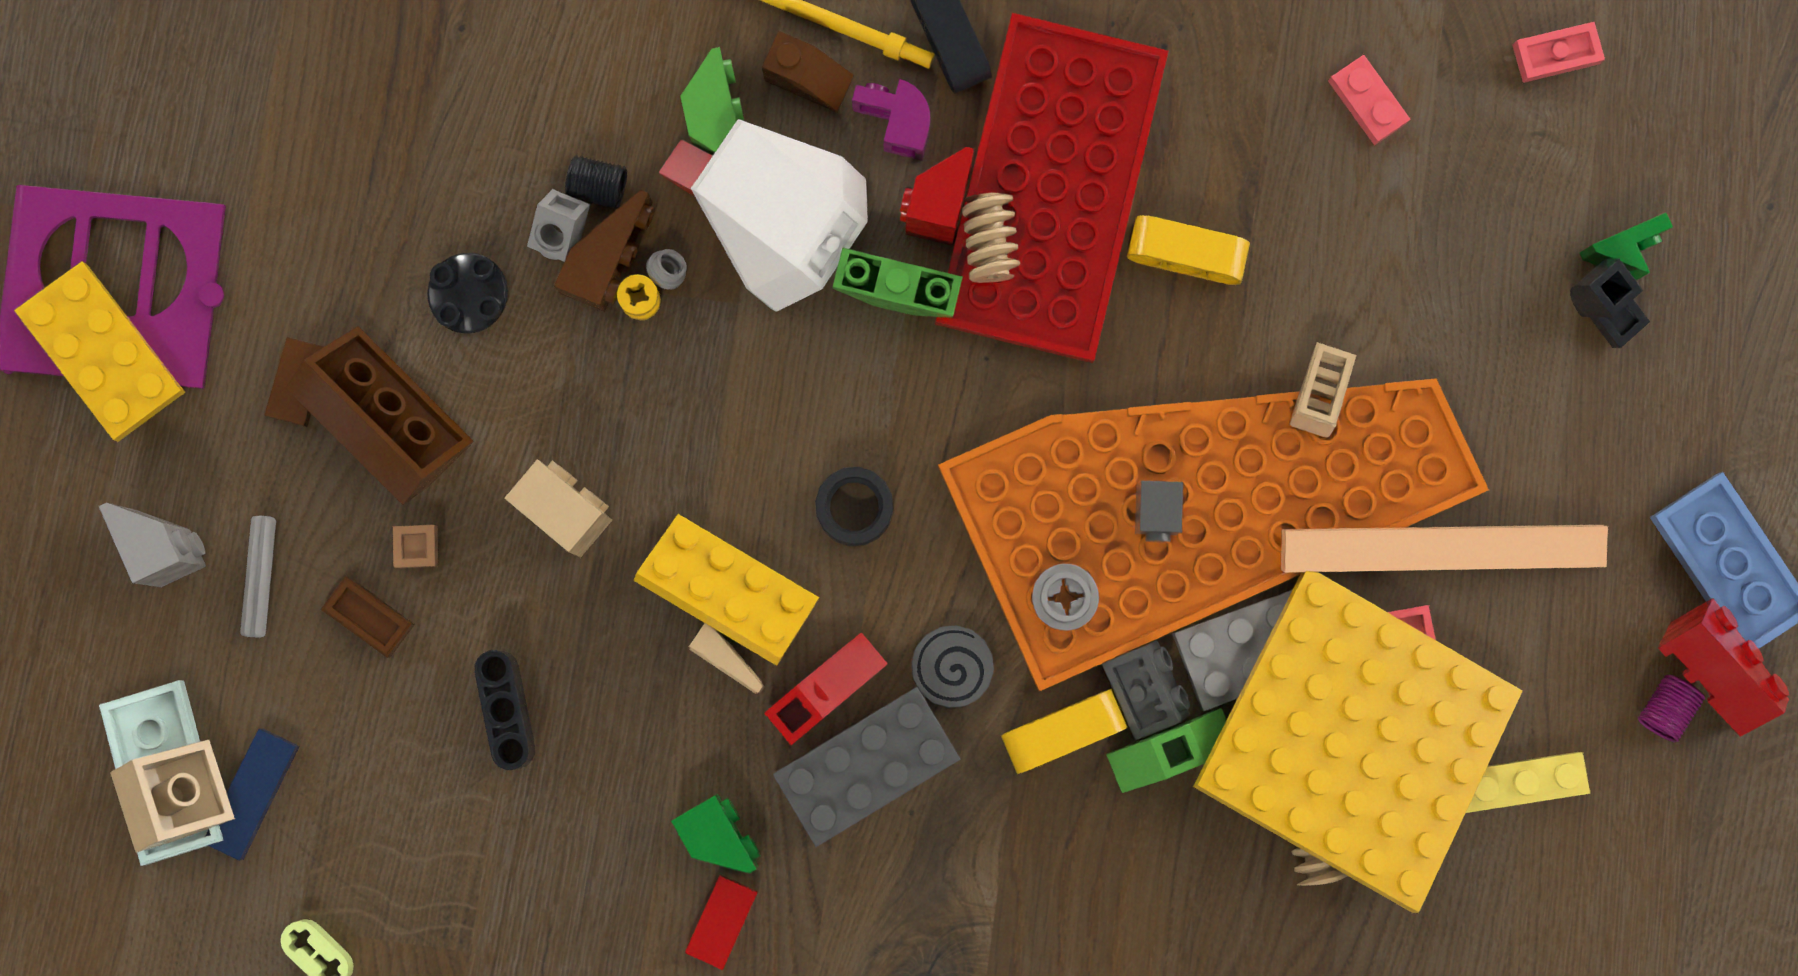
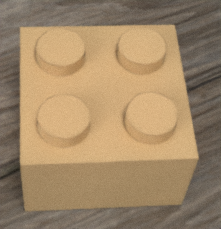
M537 459L506 495L505 499L569 553L582 557L612 521L604 513L609 506L585 487L580 492L577 491L573 486L578 480L553 460L547 466Z

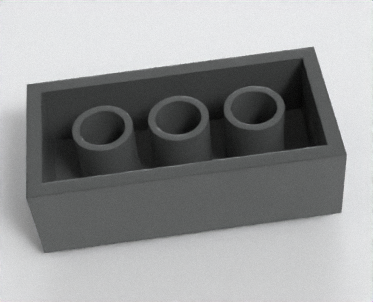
M915 687L778 770L773 776L815 847L961 759L918 687Z

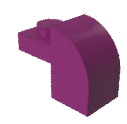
M899 79L896 94L889 93L887 87L875 83H867L865 87L856 85L852 98V110L889 120L884 137V151L923 161L930 130V110L923 94L914 85Z

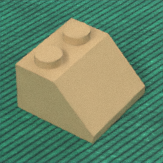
M209 740L133 759L110 772L136 853L185 838L235 819Z

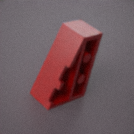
M1711 598L1670 622L1658 649L1665 657L1672 653L1676 655L1687 667V669L1682 671L1683 676L1691 684L1697 680L1700 681L1710 695L1707 698V702L1741 737L1784 714L1789 701V691L1783 680L1777 674L1771 676L1762 664L1764 659L1755 643L1751 640L1745 641L1736 629L1738 623L1732 612L1726 606L1720 607L1714 598Z

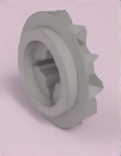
M1059 564L1048 568L1039 576L1034 584L1032 603L1038 618L1054 629L1069 631L1082 627L1094 616L1099 603V592L1094 579L1087 571L1076 565ZM1062 579L1065 580V586H1067L1069 592L1083 594L1082 598H1077L1070 602L1069 616H1066L1065 609H1063L1061 603L1048 601L1047 597H1053V595L1060 593Z

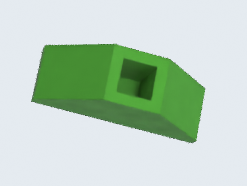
M720 47L711 49L680 96L692 145L711 155L715 154L737 120L744 121L739 97L731 99L728 84L736 83L731 59L723 60Z
M842 248L833 289L872 306L915 316L953 318L963 277Z
M1222 708L1107 753L1106 756L1121 793L1171 778L1205 764L1226 722Z

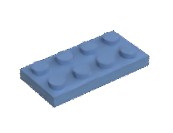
M1723 472L1712 476L1650 517L1705 601L1714 598L1720 607L1726 606L1736 618L1738 623L1736 629L1745 641L1751 640L1758 648H1761L1798 623V582Z

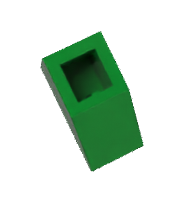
M716 794L671 820L691 858L745 873H751L758 868L759 865L755 859L760 857L761 854L749 834L742 837L735 822L740 820V817L729 798L722 801L719 794Z

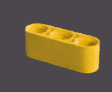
M1142 215L1135 218L1127 258L1135 263L1223 284L1239 285L1242 283L1250 242L1234 235Z
M1109 689L1002 734L1001 737L1016 773L1020 774L1116 734L1128 727L1112 689Z

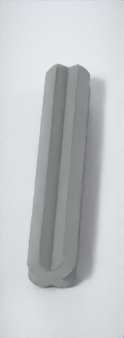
M253 516L251 519L240 630L241 635L245 637L261 638L266 634L276 520L270 516Z

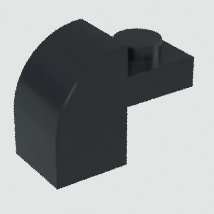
M1620 259L1602 260L1570 290L1571 300L1580 316L1589 317L1612 348H1622L1650 323L1649 319L1634 301V298L1643 289Z

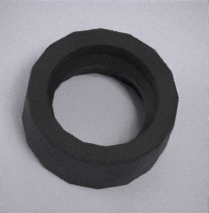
M862 467L842 468L830 474L820 486L815 500L816 517L823 531L835 542L847 546L867 545L878 539L889 527L893 514L892 494L886 482L874 471ZM847 483H860L868 486L874 491L878 499L879 511L876 519L870 526L862 530L850 531L844 529L834 521L831 515L830 502L832 496L839 487Z

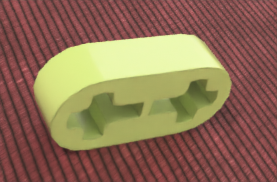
M303 919L291 923L284 929L281 935L283 951L308 976H326L324 972L327 969V965L319 958L320 955L329 962L334 959L339 960L341 964L337 970L341 974L340 976L352 975L354 965L351 956L319 924L313 920ZM309 931L311 935L307 941L316 951L313 952L307 946L297 948L294 943L298 938L294 932Z

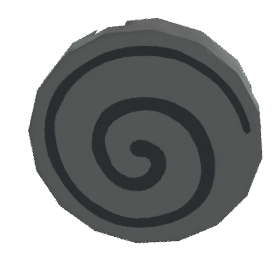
M957 625L939 627L926 634L917 645L911 662L913 680L921 694L932 703L947 708L963 707L979 699L989 687L994 672L992 653L985 640L973 630Z

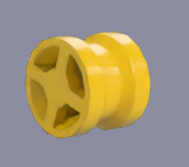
M639 274L630 275L618 286V303L626 315L632 319L646 320L654 316L659 310L661 303L660 293L653 281L648 277Z

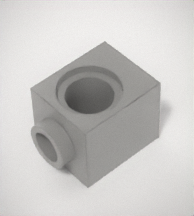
M552 189L537 204L527 247L539 251L546 258L559 259L565 262L570 249L581 240L590 204ZM553 225L559 227L562 233L557 231Z

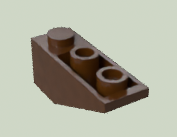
M642 190L637 192L570 249L554 285L560 294L605 312L609 303L615 304L618 286L622 282L619 281L625 266H632L638 253L639 245L635 244L641 229H648L654 216L655 208L651 207L653 202L649 193Z

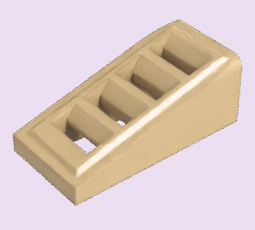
M1318 342L1316 343L1290 421L1292 427L1322 437L1330 436L1336 427L1356 359L1355 354ZM1320 361L1342 368L1341 373L1320 367ZM1317 377L1335 383L1337 386L1334 388L1314 380ZM1310 394L1332 400L1331 404L1311 398Z
M704 623L689 645V650L753 693H761L765 687L761 679L721 632Z

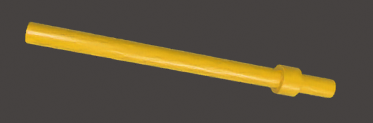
M760 0L883 50V55L897 61L901 57L929 69L934 60V53L907 43L906 37L893 32L887 35L806 1Z

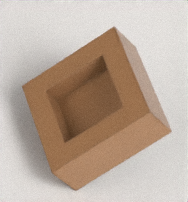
M393 526L394 568L438 567V526Z

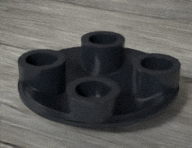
M477 253L456 254L432 268L427 292L428 303L434 317L444 327L464 334L480 332L493 325L502 315L508 299L507 281L501 269L491 259Z

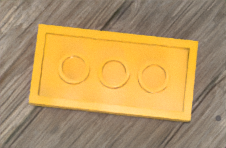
M83 261L14 310L114 441L119 442L185 393L97 276Z
M679 514L641 565L634 578V581L776 666L819 599L818 596Z

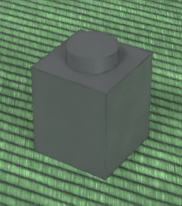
M1140 481L1136 485L1135 534H1146V542H1171V535L1182 533L1183 482Z

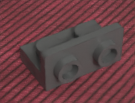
M1157 640L1102 663L1135 740L1178 724L1190 716L1188 695L1182 686L1177 685L1171 672L1173 670L1172 659L1168 651L1164 647H1160Z

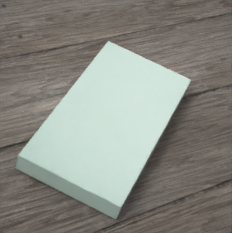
M182 680L99 705L115 769L133 759L200 742L185 682ZM217 825L209 828L210 836L205 837L208 831L206 829L185 838L137 852L140 865H148L223 841L220 826Z

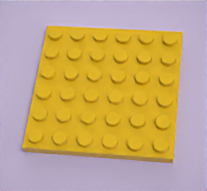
M1306 570V572H1301L1193 787L1412 913H1419L1522 694V690L1319 572Z

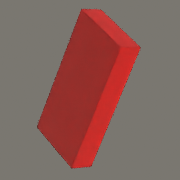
M720 874L685 953L723 970L758 891Z

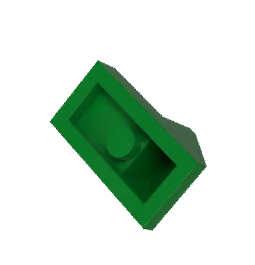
M1663 213L1592 244L1579 254L1583 261L1596 266L1604 259H1620L1634 279L1638 280L1650 272L1641 251L1663 242L1660 235L1671 229L1673 225L1667 213Z

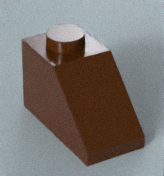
M778 31L762 65L764 81L837 113L854 78L851 72L817 47L781 31Z

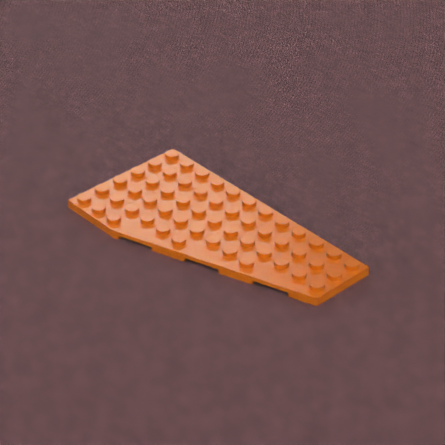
M1437 378L1347 388L1336 427L1329 437H1322L1290 425L1299 391L1193 403L1183 402L1130 407L1120 410L1050 415L939 464V471L1038 691H1042L1300 575L1301 572L1281 571L1282 529L1406 528L1488 491L1487 484ZM1310 394L1311 398L1331 404L1332 400ZM1140 481L1183 482L1182 533L1171 535V542H1146V534H1135L1136 485ZM1059 564H1072L1087 571L1094 579L1099 592V603L1094 616L1082 627L1069 631L1054 629L1038 618L1032 603L1034 584L1039 576L1048 568ZM1062 579L1060 593L1053 595V597H1047L1048 601L1061 603L1063 609H1065L1066 616H1069L1070 602L1077 598H1082L1083 594L1069 592L1067 586H1065V580Z

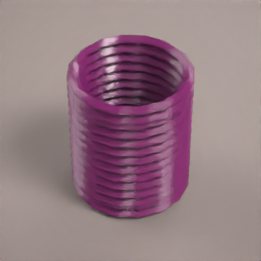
M1670 674L1664 675V678L1656 687V691L1652 694L1650 701H1647L1645 708H1643L1640 716H1638V721L1658 736L1671 742H1679L1681 735L1686 731L1685 728H1688L1687 725H1690L1694 714H1696V711H1699L1698 708L1703 704L1705 695L1695 686L1681 678Z

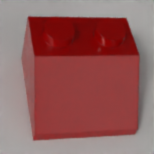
M963 148L916 176L913 189L905 188L900 208V221L906 222L905 235L953 245L971 171L974 148Z

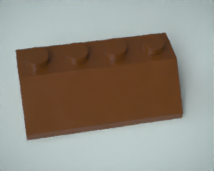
M359 326L304 359L286 387L402 505H405L429 487L474 442Z

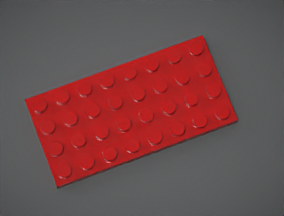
M1012 13L967 197L983 193H1001L1013 196V201L1002 205V209L1015 212V217L1004 221V226L1016 228L1017 232L1006 237V242L1018 244V249L1008 253L1007 257L1020 260V265L1009 270V274L1014 275V278L1009 280L985 283L969 280V272L977 267L971 266L967 262V256L975 251L966 248V239L972 235L964 231V223L970 219L962 214L948 273L962 276L963 278L953 318L937 317L935 325L1089 363L1094 362L1168 57V50Z

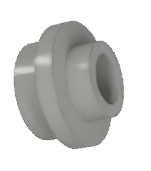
M665 249L657 251L650 256L646 269L650 279L656 285L664 289H675L684 281L687 266L684 258L678 252Z

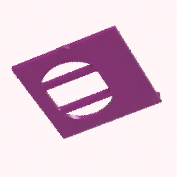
M17 185L0 311V371L6 374L21 372L64 376L14 310L45 288L42 282L40 264L44 247L50 236L61 225L76 218L70 267L72 269L81 261L84 263L87 261L92 219L104 218L146 222L137 309L135 316L127 317L181 387L204 389L213 311L215 307L221 305L224 299V290L217 284L226 206L215 203ZM166 226L176 235L184 249L187 261V274L183 288L175 301L161 313L151 316L161 228Z

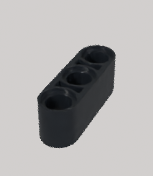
M910 0L945 79L954 94L992 78L989 63L960 0Z
M489 650L478 657L474 667L491 756L494 763L502 769H521L533 760L535 743L519 665L512 654L505 651ZM499 657L505 662L506 673L502 679L495 681L488 674V665L494 658ZM503 698L509 699L514 705V715L507 722L500 720L496 714V706ZM511 739L517 740L523 748L521 759L515 763L509 761L504 754V747Z

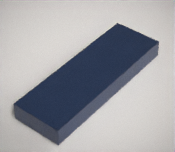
M263 728L258 729L227 791L235 819L220 824L223 841L208 846L239 861L244 860L300 746ZM208 829V831H207L205 837L211 835L209 829Z

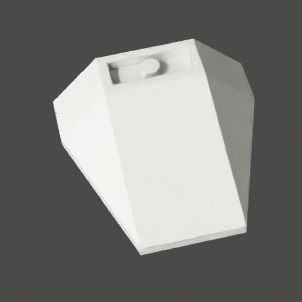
M739 119L691 187L693 194L746 289L776 312L823 289L838 267L842 248L850 249L868 222L866 178L842 156Z

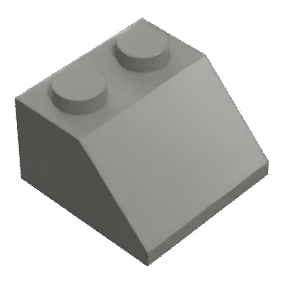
M104 503L99 506L132 583L163 587L206 567L202 555L205 554L204 545L197 533H191L190 529L138 510L110 503Z

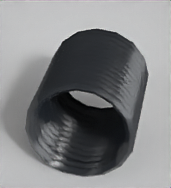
M576 155L572 158L568 168L565 194L583 202L586 201L587 203L590 202L591 204L594 203L603 207L610 206L611 209L613 207L617 209L624 196L627 169L619 164L615 165L614 163L612 165L611 162L608 164L607 162L604 163L603 161L600 162L599 160L596 161L595 159L592 160L591 158L588 159L587 157H578Z

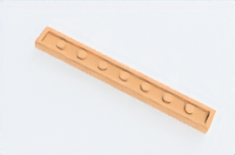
M1547 525L1282 529L1281 571L1347 572L1607 567L1608 526Z

